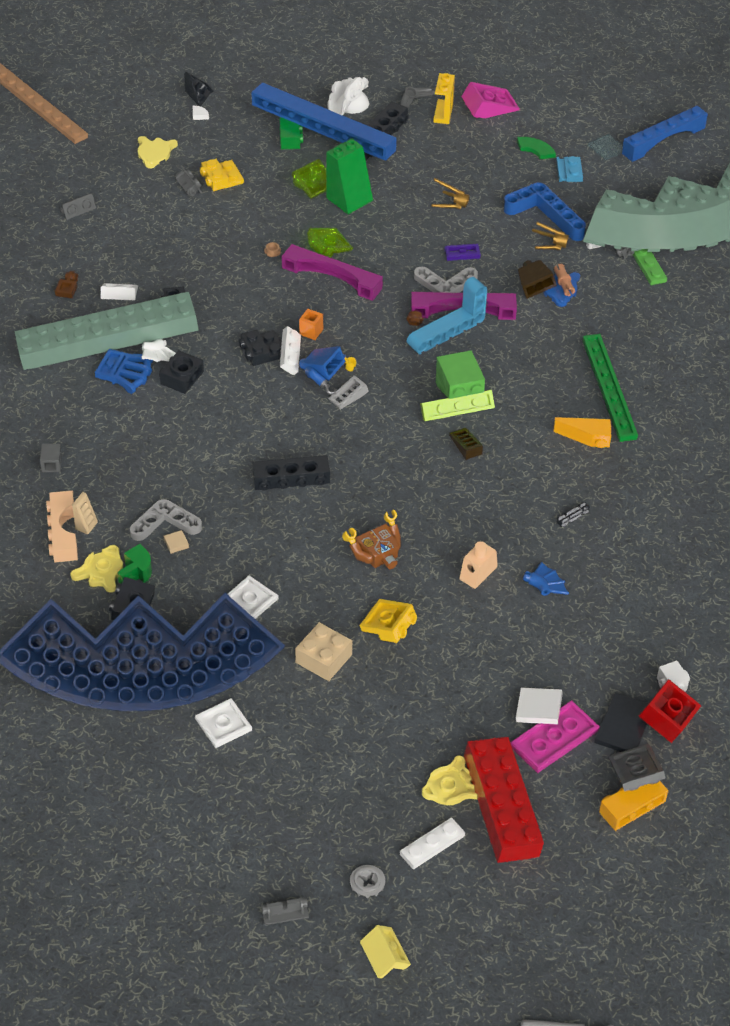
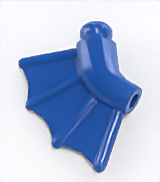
M543 562L538 565L535 572L526 571L523 580L539 589L544 596L549 593L569 594L564 586L565 580H562L557 575L556 570L546 567Z

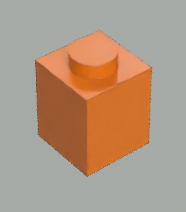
M307 309L299 319V334L316 340L323 331V314Z

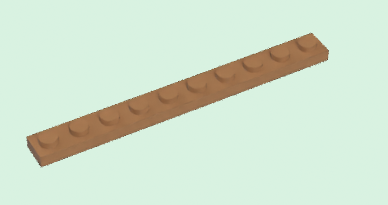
M0 63V84L74 144L88 138L86 131Z

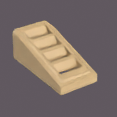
M82 492L72 504L75 529L89 534L98 522L87 494Z

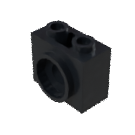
M178 350L174 356L170 357L165 367L160 369L161 385L186 394L204 372L203 359Z
M124 577L123 582L117 586V598L111 601L109 611L112 612L111 620H115L137 596H140L151 606L155 595V586Z

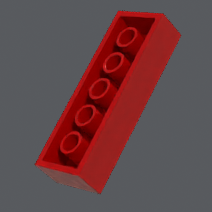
M509 737L468 741L464 758L470 772L469 775L472 778V784H474V790L477 794V800L497 863L540 857L544 841Z

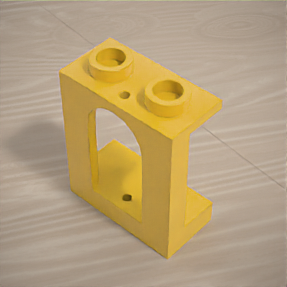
M439 73L435 94L445 95V100L438 99L434 123H450L454 101L455 75Z

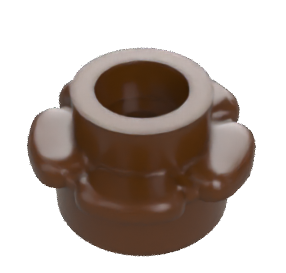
M411 311L406 317V320L412 326H419L424 321L422 313L418 311Z

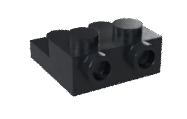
M258 330L241 333L239 346L245 350L246 360L250 361L253 366L281 358L282 344L274 330L259 334Z

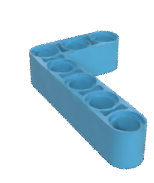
M475 277L467 279L463 288L462 307L412 332L407 338V344L418 354H422L421 352H426L435 347L436 344L439 345L449 340L450 337H455L462 333L463 330H468L476 326L477 323H482L486 311L487 287Z

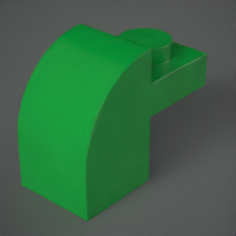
M138 544L124 553L126 567L117 572L119 583L123 582L124 577L134 580L140 579L144 583L151 577L150 554L141 544Z

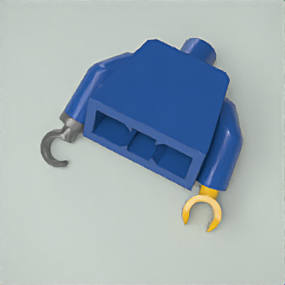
M340 346L315 349L307 358H302L299 365L301 369L305 370L308 378L314 380L322 388L325 387L329 395H334L336 389L334 388V392L329 391L330 385L327 384V380H330L344 363H346L345 369L347 371H353L354 367H356V359L353 357L346 358Z

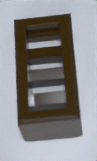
M467 428L449 433L450 438L465 460L482 455V444Z

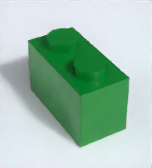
M280 117L281 149H300V143H303L302 126Z

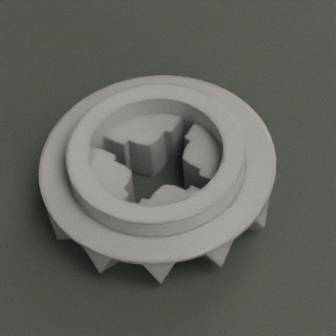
M363 865L356 868L350 876L352 891H355L358 896H366L367 899L373 895L377 897L378 893L383 891L385 886L383 872L372 865ZM372 876V884H367V886L364 887L363 880L367 881Z

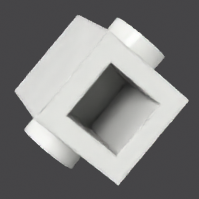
M678 661L659 667L657 679L660 688L669 679L684 692L687 690L690 677Z

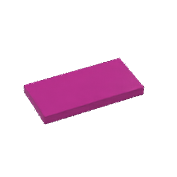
M571 700L560 708L558 724L538 723L510 743L512 749L539 773L598 732L600 726Z

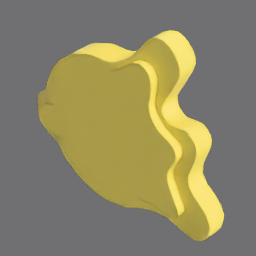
M141 136L138 138V143L140 144L138 157L143 160L147 168H154L160 164L159 161L164 159L167 161L169 159L171 150L178 146V142L176 140L164 141L161 138L150 141L145 136Z
M110 545L102 549L101 553L94 555V552H92L85 559L81 567L71 571V579L79 581L88 578L90 587L102 586L107 592H114L116 590L115 582L118 578L117 572L123 569L119 548L115 545Z
M460 755L456 756L451 764L435 769L422 789V796L427 800H433L442 805H455L465 799H477L474 784H471L470 772L465 768V758Z

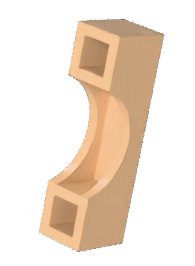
M73 491L49 493L50 501H46L47 512H51V515H47L48 527L51 526V529L48 530L49 541H52V544H49V555L54 557V562L78 560L76 535L62 528V525L67 520L74 517L72 507L74 503Z

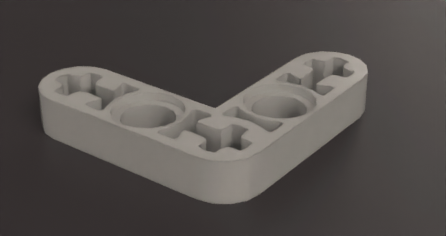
M417 267L414 270V279L432 292L460 293L463 291L467 279L470 277L478 279V271L471 267L465 268L447 281L426 267ZM431 282H437L438 284L433 285V284H430V283H431ZM460 282L462 283V285H456L454 283Z
M161 499L131 525L130 535L133 540H144L164 520L188 534L195 535L201 532L202 521L199 517L171 501ZM176 515L183 516V518L179 520H176L173 517ZM149 518L156 519V521L152 523H149L146 520Z

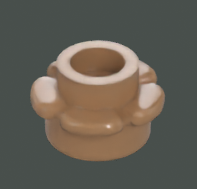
M271 242L266 245L264 252L267 256L275 257L281 254L279 244Z

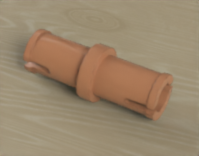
M558 264L560 270H558L557 266L554 267V272L558 277V284L562 286L566 296H571L569 290H571L572 294L575 293L571 277L567 274L564 265Z

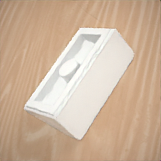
M104 283L101 286V299L135 300L138 285Z

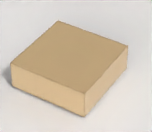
M182 530L164 536V541L170 553L189 548Z

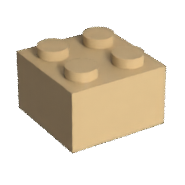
M319 622L295 648L296 663L330 681L351 657L352 640Z

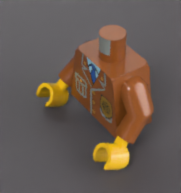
M392 510V519L388 517L387 512L384 514V520L389 523V526L384 524L357 537L354 528L348 530L351 537L346 531L343 533L342 538L344 541L350 542L349 546L357 560L371 564L374 568L383 564L388 569L396 567L398 563L396 560L398 550L401 548V536L398 525L394 521L397 518L395 510Z

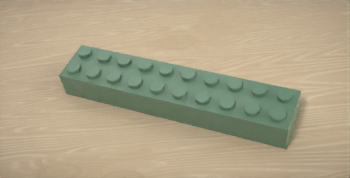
M185 292L15 331L22 366L26 370L107 352L109 349L116 350L142 344L143 342H151L198 331V324L190 294Z

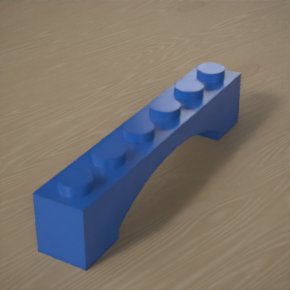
M695 106L624 139L622 154L633 162L644 157L653 146L673 134L683 131H690L694 134L705 129L708 113Z

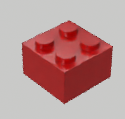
M668 679L639 717L672 743L702 705Z

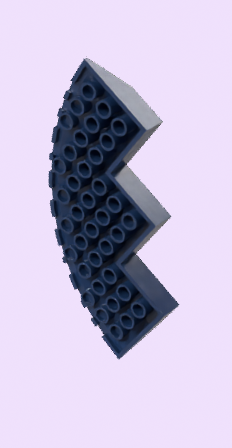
M226 593L212 605L184 636L140 596H137L96 639L50 599L0 649V664L13 675L36 689L62 700L86 707L112 711H151L178 707L219 694L244 681L264 667L285 648V645ZM136 625H138V626L143 625V628H142V629H136Z

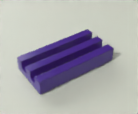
M478 244L445 246L444 249L447 261L480 259L481 257Z

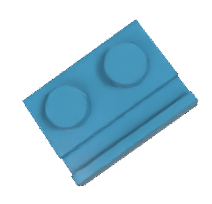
M571 156L564 157V159L557 157L559 182H583L580 157Z

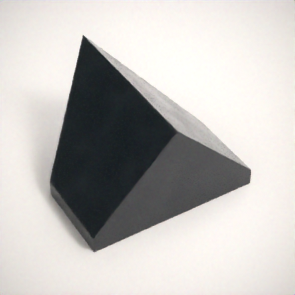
M185 72V92L201 107L214 90L206 82Z

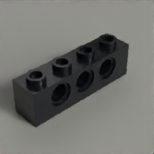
M327 455L252 462L255 490L285 489L287 487H305L307 485L330 483V468Z

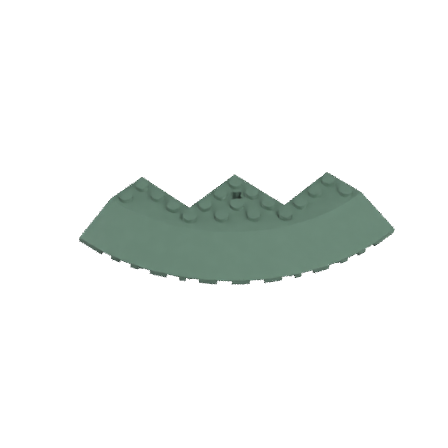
M730 163L717 188L668 176L655 202L606 189L596 206L583 242L605 247V244L614 245L615 249L627 247L631 248V251L647 249V252H660V249H669L670 252H674V250L680 248L687 251L695 250L697 246L703 245L705 247H712L724 240L730 242Z

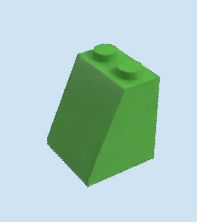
M472 350L437 357L436 384L449 399L484 393L485 378Z

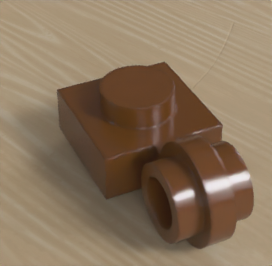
M75 271L66 272L65 280H59L55 295L73 298L77 289L78 273H75Z

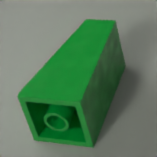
M352 138L326 152V198L347 214L373 201L363 146Z

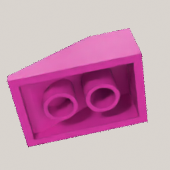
M470 82L461 96L465 105L470 109L471 114L476 118L493 117L520 109L507 89Z

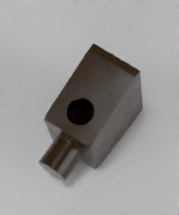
M527 260L523 263V267L518 269L521 285L527 299L557 286L552 271L541 260L535 262Z

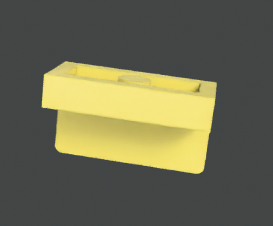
M377 925L360 941L378 978H383L393 968L404 970L411 965L392 927Z

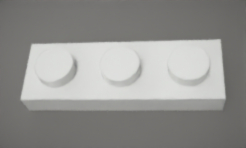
M287 326L283 329L280 367L295 375L299 368L301 334Z
M451 817L400 850V855L414 870L463 838L465 832Z

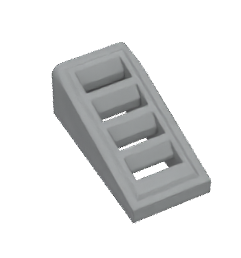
M354 375L334 395H331L328 400L339 409H342L364 396L369 390L367 385ZM336 398H340L342 401L338 402Z

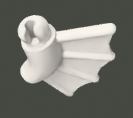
M163 339L143 342L142 359L169 362L170 357L176 353L166 347V340L163 341Z

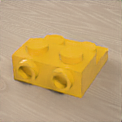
M217 159L201 162L200 174L202 177H205L207 186H210L213 191L244 183V178L232 160L221 163Z
M379 599L359 626L363 632L378 634L380 640L397 643L400 638L406 637L407 629L410 625L416 623L417 615L412 604Z

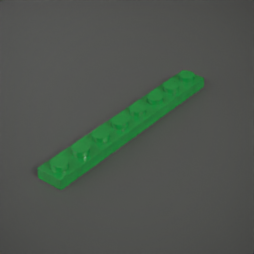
M601 334L583 336L584 347L619 442L637 440V430Z

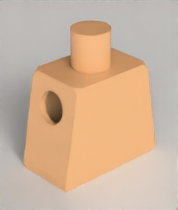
M477 542L475 547L463 559L460 580L476 589L497 568L496 550L484 542Z

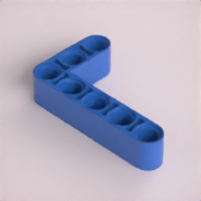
M537 182L505 196L504 212L506 214L515 215L537 206L566 235H569V238L574 241L584 239L586 223L545 184Z

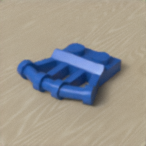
M109 349L95 371V378L111 381L112 384L117 383L124 387L128 393L133 394L136 388L146 383L147 376H150L152 373L151 363L153 360L142 359V354H128ZM124 378L131 379V380H135V381L132 382V383H130L129 381H127V380L124 379Z

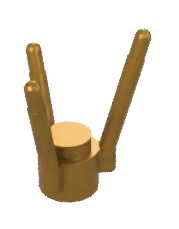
M434 178L435 182L456 192L454 194L445 190L442 191V193L454 197L453 202L456 204H432V207L466 208L469 201L468 194Z
M536 222V225L555 233V235L537 229H532V231L554 238L553 244L556 245L535 246V249L561 250V247L566 248L569 235Z

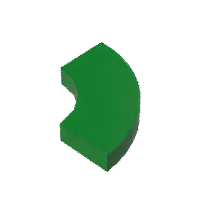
M517 137L520 151L534 153L539 159L556 158V152L546 142L531 137Z

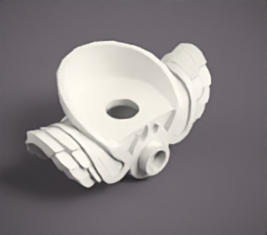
M349 77L342 81H336L332 85V93L328 100V110L340 115L365 111L369 106V100L362 90L368 87V79L365 77H355L354 79Z

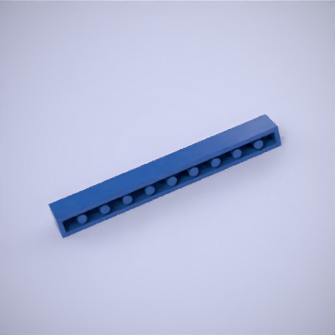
M261 83L252 91L253 106L341 143L352 138L363 146L365 153L385 161L396 151V137L265 83Z

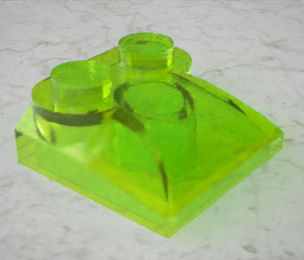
M320 159L292 172L294 185L302 189L310 199L326 192V168Z
M309 228L308 243L318 254L332 258L333 254L353 250V247L337 228Z

